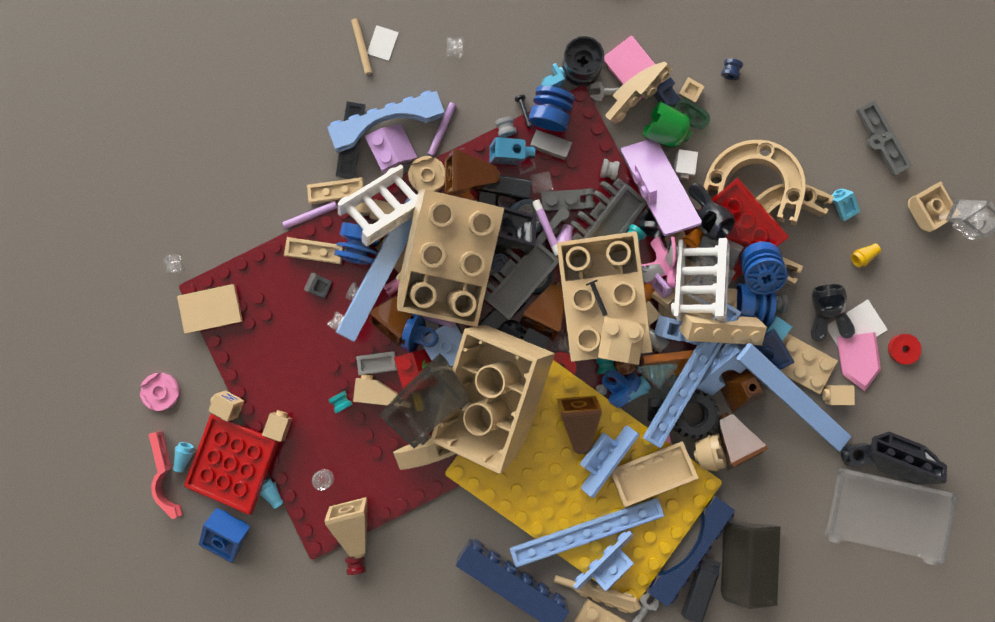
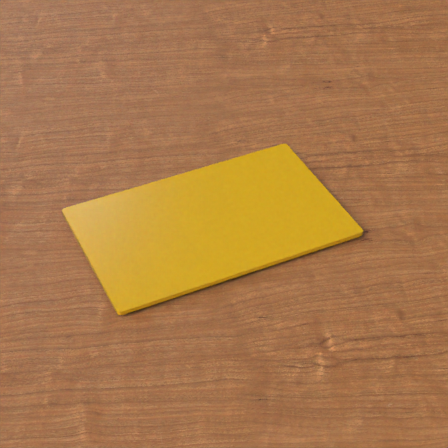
M553 360L531 428L512 463L499 474L457 454L445 474L537 539L624 509L612 475L608 477L594 498L581 489L582 484L591 472L580 465L586 454H577L573 450L560 414L557 399L596 395L602 409V415L592 446L603 432L615 440L626 425L639 434L617 467L672 445L665 440L662 447L659 448L642 438L648 429L645 425L621 408L612 406L606 397ZM691 459L698 479L638 502L641 503L658 498L664 517L624 530L626 533L631 531L635 535L622 548L623 552L635 564L611 588L618 590L620 593L627 592L633 594L639 601L640 597L699 517L702 510L721 486V480L709 471L701 469L700 465ZM624 531L558 553V555L586 574L590 570L589 565L596 559L600 560L604 556V550L610 545L614 546L618 542L617 538Z

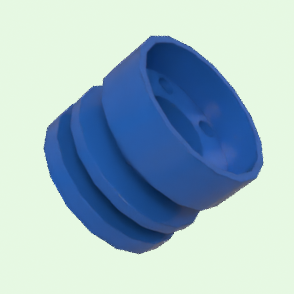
M538 86L535 92L536 96L533 99L537 105L532 106L528 121L546 130L566 131L570 116L567 113L573 109L572 104H574L575 96L557 87Z
M343 222L339 235L347 239V242H338L337 246L345 250H335L334 255L350 263L372 265L374 259L367 257V255L375 256L377 252L369 247L370 245H379L380 239L366 247L362 242L363 229L361 226Z
M761 241L751 244L742 252L740 264L746 286L750 291L766 295L774 293L784 286L788 274L781 251L776 245Z
M738 283L735 288L737 289L736 309L741 312L740 316L757 317L764 325H771L776 312V292L766 295L756 294L750 291L746 283Z

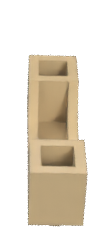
M683 313L679 331L687 341L762 345L767 327L757 317L739 316L737 321L723 322L700 313Z

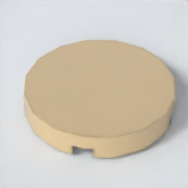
M422 156L416 159L409 168V181L417 192L422 189L438 192L445 184V167L441 161L434 157Z

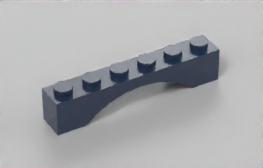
M713 495L701 512L700 531L691 551L675 566L659 572L646 589L647 592L667 607L670 603L673 604L678 597V591L681 587L684 588L688 584L692 571L695 572L699 568L701 558L710 552L713 541L722 535L724 525L730 523L733 519L735 510Z

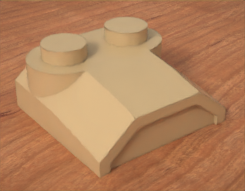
M942 181L911 197L908 201V207L919 227L924 231L931 232L960 215L942 185Z
M605 317L598 358L639 365L646 324Z

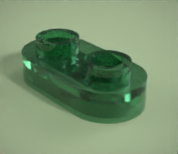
M681 99L674 106V109L680 111V108L686 109V113L683 114L689 117L691 127L694 129H704L710 122L708 112L688 99ZM696 118H700L702 123H698Z

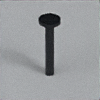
M523 94L515 97V102H519L527 127L531 128L532 124L528 121L529 115L524 104L526 96Z
M598 280L587 283L586 286L590 285L602 315H608L595 285V282Z

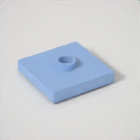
M456 323L453 328L442 326L435 330L439 339L434 347L423 346L439 374L454 365L463 336ZM433 333L424 337L426 343H430L434 339Z

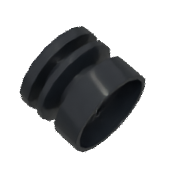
M579 36L569 42L564 52L562 68L566 74L565 78L571 84L587 86L596 81L604 62V50L601 44L596 39L588 36Z

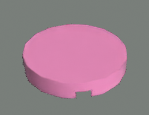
M154 373L148 376L141 385L140 398L143 404L151 410H167L176 404L180 396V387L177 380L166 373Z

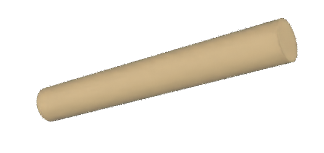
M357 18L352 19L351 22L365 75L372 74V69L360 23Z

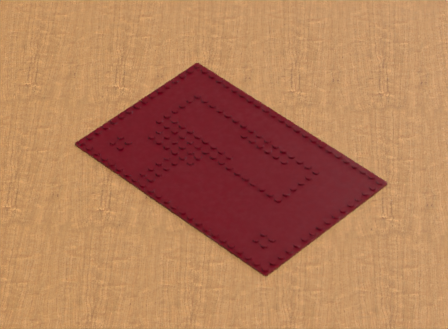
M579 86L569 91L575 96V101L572 104V111L567 113L570 116L566 131L546 130L533 124L531 128H528L524 116L521 115L515 118L513 122L517 133L508 137H501L525 140V147H530L536 130L570 141L572 144L566 161L535 150L534 159L525 158L519 165L492 164L497 166L500 175L531 180L532 185L529 199L534 201L539 199L541 202V192L581 190L594 188L595 191L601 192L606 198L610 199L612 195L603 189L600 184L605 181L615 190L619 191L613 185L617 178L628 184L642 197L585 86ZM496 127L452 150H459L489 163L490 144L495 137H499V128ZM452 150L436 157V159L442 162L444 167L445 158ZM604 159H608L609 162L619 161L616 180H611L610 177L600 178ZM408 172L404 173L402 180L417 195L418 192L409 181ZM396 183L388 186L387 190L400 204L404 205L408 198ZM445 184L438 191L439 193L445 194ZM470 191V193L473 195L475 199L477 192ZM380 192L372 196L373 201L377 199L388 202ZM593 195V202L597 206L601 201ZM497 196L496 206L502 205L510 208L519 200ZM581 196L580 203H585L586 196ZM647 205L643 208V210L640 212V214L637 216V218L634 220L632 224L639 227L641 215L647 208ZM338 208L319 215L179 285L182 295L231 284L236 285L243 322L202 330L200 333L228 391L244 400L240 415L246 427L263 434L269 414L277 412V410L288 413L287 417L292 418L285 440L279 441L268 473L272 481H275L283 504L309 558L312 560L341 546L325 525V518L330 506L367 497V532L460 486L445 474L457 454L427 465L400 470L393 453L428 435L431 438L446 391L444 384L421 390L427 408L418 412L413 393L404 395L398 370L367 374L373 376V380H378L414 403L412 408L353 402L356 378H361V375H358L356 356L395 351L397 357L411 353L401 348V344H405V339H402L401 343L397 346L369 322V315L355 342L336 333L371 265H359L344 260L342 265L284 256L287 237L331 244L347 242V239L339 235L342 223L359 224L347 212L340 216ZM594 209L568 210L569 217L566 222H560L557 226L559 231L556 233L555 238H557L563 225H570L572 221L579 223L586 230L589 225L581 220L577 214L581 211L595 222L596 220L590 216ZM558 211L545 212L549 222ZM362 216L369 224L373 225L376 223V221H372L369 218L370 216ZM543 228L541 229V231H540L539 233L536 234V238H537V237L541 234V232L544 230ZM575 229L573 230V236L575 235L576 232L579 233V232L576 231ZM388 233L381 237L380 242L387 237ZM646 236L639 242L642 265L655 262L656 252L650 245L655 238ZM663 238L661 239L664 247L667 249V244ZM547 239L545 241V243L547 244L545 248L554 255L550 243ZM370 245L369 248L378 254L379 251L375 248L377 245ZM501 245L495 247L494 255L499 253L504 254L508 257L509 260L511 259L513 262L518 264V262H516L511 256H509L505 252L506 248L502 247ZM512 249L521 259L524 257L525 253L521 249ZM367 255V257L375 259V257L377 256ZM559 263L552 270L553 277L551 283L559 282L562 284ZM395 268L390 273L385 285L396 279L399 274ZM311 273L332 281L325 299L304 290ZM489 274L488 281L497 288L500 282ZM383 287L371 310L397 296L398 291L389 296ZM486 287V290L492 294V291ZM542 293L534 295L531 294L528 298L529 301L511 318V320L520 322L525 310ZM651 298L649 300L650 303L658 311V301ZM485 299L483 300L479 322L494 308ZM563 307L561 329L553 341L549 339L545 350L553 353L565 352L570 355L565 307ZM657 320L649 325L651 329L655 330ZM456 323L462 335L464 329L475 327L461 323ZM667 338L670 343L661 354L695 350L697 345ZM418 344L417 348L413 352L425 348L422 345ZM654 350L649 353H641L639 365L614 361V366L617 372L624 377L630 373H635L640 377L643 376L641 356L660 353ZM596 359L575 361L576 377L594 390L596 386L603 385L602 379L604 374H597L599 366L596 363ZM677 375L646 380L654 388ZM607 377L609 381L616 382L615 378ZM607 389V393L604 395L608 400L611 391ZM346 391L347 399L353 405L335 414L334 406L328 400Z

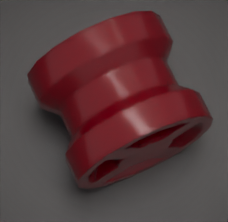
M354 556L345 558V563L348 565L347 575L366 572V567L363 565L364 556L361 558H354Z

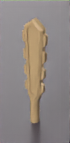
M558 575L555 576L554 583L569 587L585 598L590 597L598 603L603 602L611 608L616 607L624 613H633L641 609L637 597H634L633 594L627 592L620 593L613 588L605 591L599 584L592 585L589 581L580 590H576L573 587L576 583L575 581Z

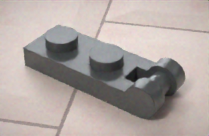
M595 189L541 192L542 207L544 212L559 211L562 208L567 210L595 209L596 204L593 202ZM581 196H586L585 203H580Z
M565 208L560 209L549 222L554 235L559 231L557 226L560 222H566L569 217V211ZM543 230L536 238V241L546 247L545 241L547 236Z

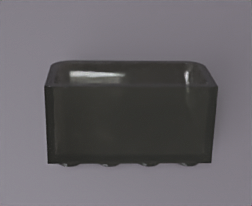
M728 523L725 525L723 530L721 595L725 601L748 609L777 606L780 526L752 523Z

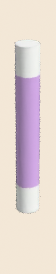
M535 200L532 202L552 251L557 256V240L540 200Z

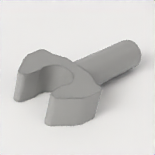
M595 82L590 86V90H599L600 94L591 95L590 98L595 102H601L603 97L613 95L619 88H605L602 82Z
M645 592L639 599L641 609L632 622H642L648 611H656L659 606V600L654 598L652 603H646L650 594Z

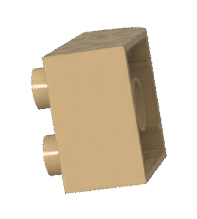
M427 189L419 190L400 275L397 296L398 311L478 327L504 208Z
M637 231L557 242L571 362L598 358L605 317L646 324L641 353L653 352ZM598 280L595 282V285L608 315H602L590 285L586 286L587 283Z

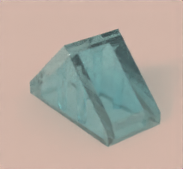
M675 363L635 366L637 372L659 389L677 369V364Z

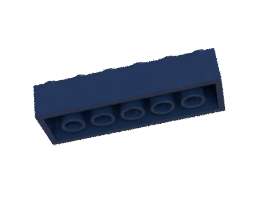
M468 540L457 557L456 567L538 621L564 622L569 614V608L564 596L557 592L553 594L549 591L550 588L542 582L538 584L532 580V575L526 571L520 572L516 569L515 564L509 560L507 562L500 559V554L492 549L488 551L479 540Z

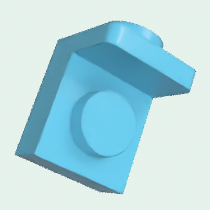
M557 63L553 64L552 72L555 76L549 75L542 80L543 82H541V86L559 88L564 85L566 74L563 68L558 67Z
M838 189L832 194L834 196L832 203L835 204L840 220L846 221L860 212L854 192Z

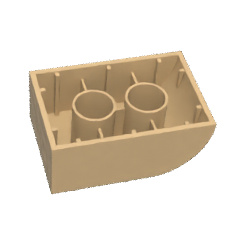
M487 325L464 329L430 441L499 474L502 473L515 459L529 433L555 353Z

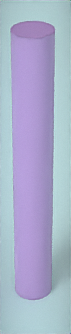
M449 103L428 155L435 156L457 106L456 104Z
M333 201L284 221L283 226L285 229L337 209L338 205L336 201Z

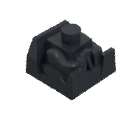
M499 205V207L504 208L496 246L501 245L506 249H525V254L528 255L536 244V215Z

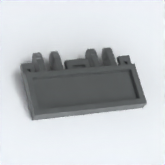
M619 178L613 184L619 191L603 181L600 185L612 196L608 199L597 190L593 193L601 201L590 214L596 221L594 222L585 213L580 211L577 214L578 217L589 226L585 230L579 223L572 221L570 225L579 232L575 233L572 240L625 233L646 206V200Z
M536 241L534 249L528 255L525 254L522 259L512 249L508 248L505 250L509 256L518 262L516 264L510 259L499 271L505 276V279L492 268L490 269L489 274L497 279L500 284L495 288L488 281L487 288L492 291V294L486 290L484 299L508 320L559 263V259L538 241Z

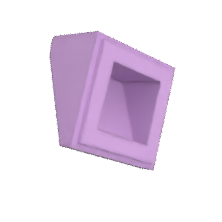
M658 273L655 274L651 286L661 298L664 299L673 294L674 291Z

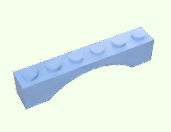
M425 91L419 97H407L401 103H389L383 109L378 110L374 108L367 111L365 115L359 116V114L350 116L349 120L332 122L327 128L335 152L338 153L353 148L366 131L383 121L408 118L427 123L442 118L444 116V109L437 91Z

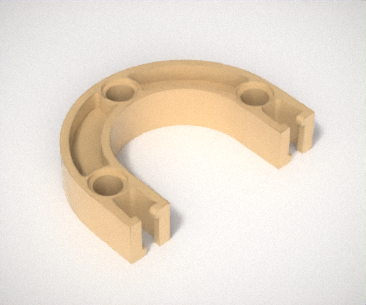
M748 140L729 147L715 159L704 183V188L708 193L710 190L718 191V193L726 187L732 174L744 166L751 164L768 166L779 174L784 184V195L777 215V221L784 223L785 208H790L796 211L795 216L790 217L789 221H791V225H797L806 184L803 169L790 151L774 142ZM763 150L771 152L768 156H763L760 153ZM715 177L722 179L718 184L712 183V179ZM796 195L799 197V200L792 202L788 197Z
M784 184L775 185L756 197L768 213L781 205L784 195ZM806 185L805 194L808 195L809 199L808 201L803 200L801 209L819 217L826 215L829 209L819 207L814 201L817 199L823 201L825 205L831 204L834 196ZM790 195L788 199L796 202L799 200V197ZM783 257L786 268L792 269L794 273L801 272L802 265ZM788 276L786 284H796L797 278Z

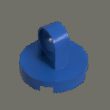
M412 314L414 318L407 320L403 330L402 339H405V344H401L402 350L413 352L418 344L425 347H434L438 343V334L431 328L424 327L422 315ZM427 333H433L434 339L430 343L424 341V336Z
M607 370L604 373L602 383L611 391L609 403L616 408L624 406L631 399L629 397L631 392L634 391L636 393L639 389L641 379L635 373H630L624 377L616 370ZM607 377L615 378L616 382L609 381Z

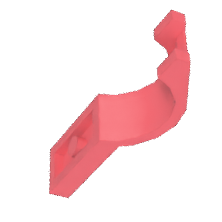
M163 431L148 434L158 472L151 484L152 496L167 515L174 519L183 515L180 504L172 503L163 494V478L172 467Z

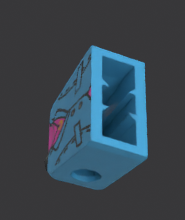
M495 137L490 144L489 163L519 165L525 158H535V147H525L526 142L522 139Z

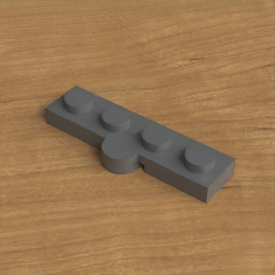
M874 100L857 109L856 112L870 135V138L867 140V147L872 151H879L892 176L912 167L876 101Z

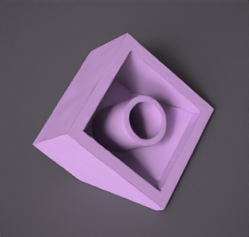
M401 124L383 127L365 136L383 174H386L391 168H396L399 165L403 166L418 159Z

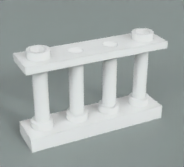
M402 165L389 169L386 174L352 195L343 197L338 203V214L341 216L348 212L363 229L362 242L366 247L405 223L414 215L418 194L416 195L402 180ZM396 183L410 201L404 205L400 204L387 190V187ZM380 192L395 211L389 215L384 214L371 199L372 196ZM364 202L377 216L379 221L373 225L369 224L355 207Z
M719 238V245H716L715 248H686L683 239L679 240L678 246H676V258L678 259L675 303H672L671 306L672 315L675 316L677 321H682V313H712L718 321L726 322L730 244L727 238ZM686 256L718 257V264L709 267H685ZM714 274V276H717V283H714L713 286H684L685 275ZM683 294H713L716 296V303L712 305H683Z

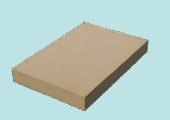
M235 284L177 296L184 334L243 322Z

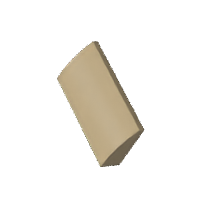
M683 441L618 466L611 473L624 508L698 479Z

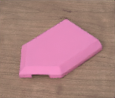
M876 332L856 334L851 338L837 337L842 375L856 384L861 390L866 391L881 371Z

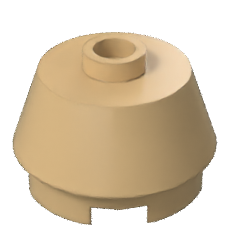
M709 433L707 437H702L695 442L696 450H694V457L703 470L719 472L720 469L727 466L719 434L711 435Z

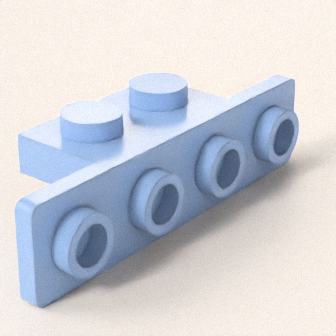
M626 425L615 440L603 432L581 461L580 465L591 472L581 486V489L590 497H595L638 438L639 434Z
M624 531L617 538L618 542L614 546L610 545L603 552L604 556L600 560H594L589 565L590 570L586 574L581 573L575 579L576 583L573 587L576 590H580L593 577L605 591H608L635 564L622 550L635 535L631 531L627 533Z

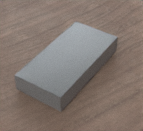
M395 351L356 356L358 375L397 371L394 357H396Z

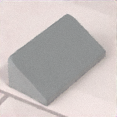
M536 130L530 147H535L537 151L566 161L572 142Z

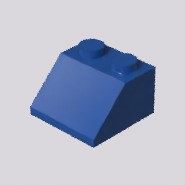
M216 508L203 525L199 545L233 563L248 536L250 526L245 521L231 516L227 511Z

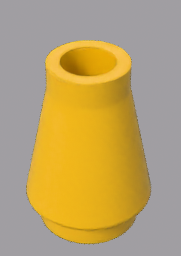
M875 243L871 246L855 250L851 255V261L856 267H865L881 253V248Z

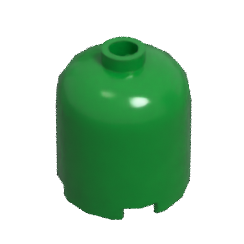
M663 102L656 104L650 114V117H652L650 125L646 124L643 130L644 137L670 148H676L684 141L687 142L692 134L689 117Z

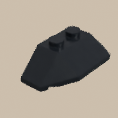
M886 432L872 438L870 455L879 471L915 485L945 484L947 482V465L941 462L925 445L892 432Z

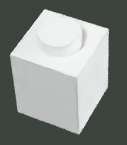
M680 149L676 152L673 170L678 179L689 180V178L695 175L698 152Z

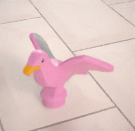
M658 236L650 243L656 252L655 262L642 265L644 282L647 284L652 283L655 274L658 273L661 277L667 276L669 287L676 288L678 258H676L675 237H670L666 249L661 237Z

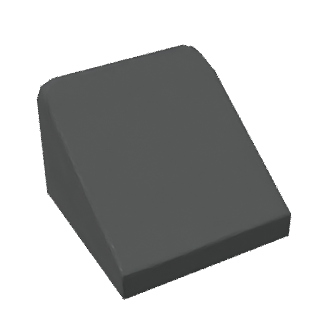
M311 273L304 290L325 299L332 281Z

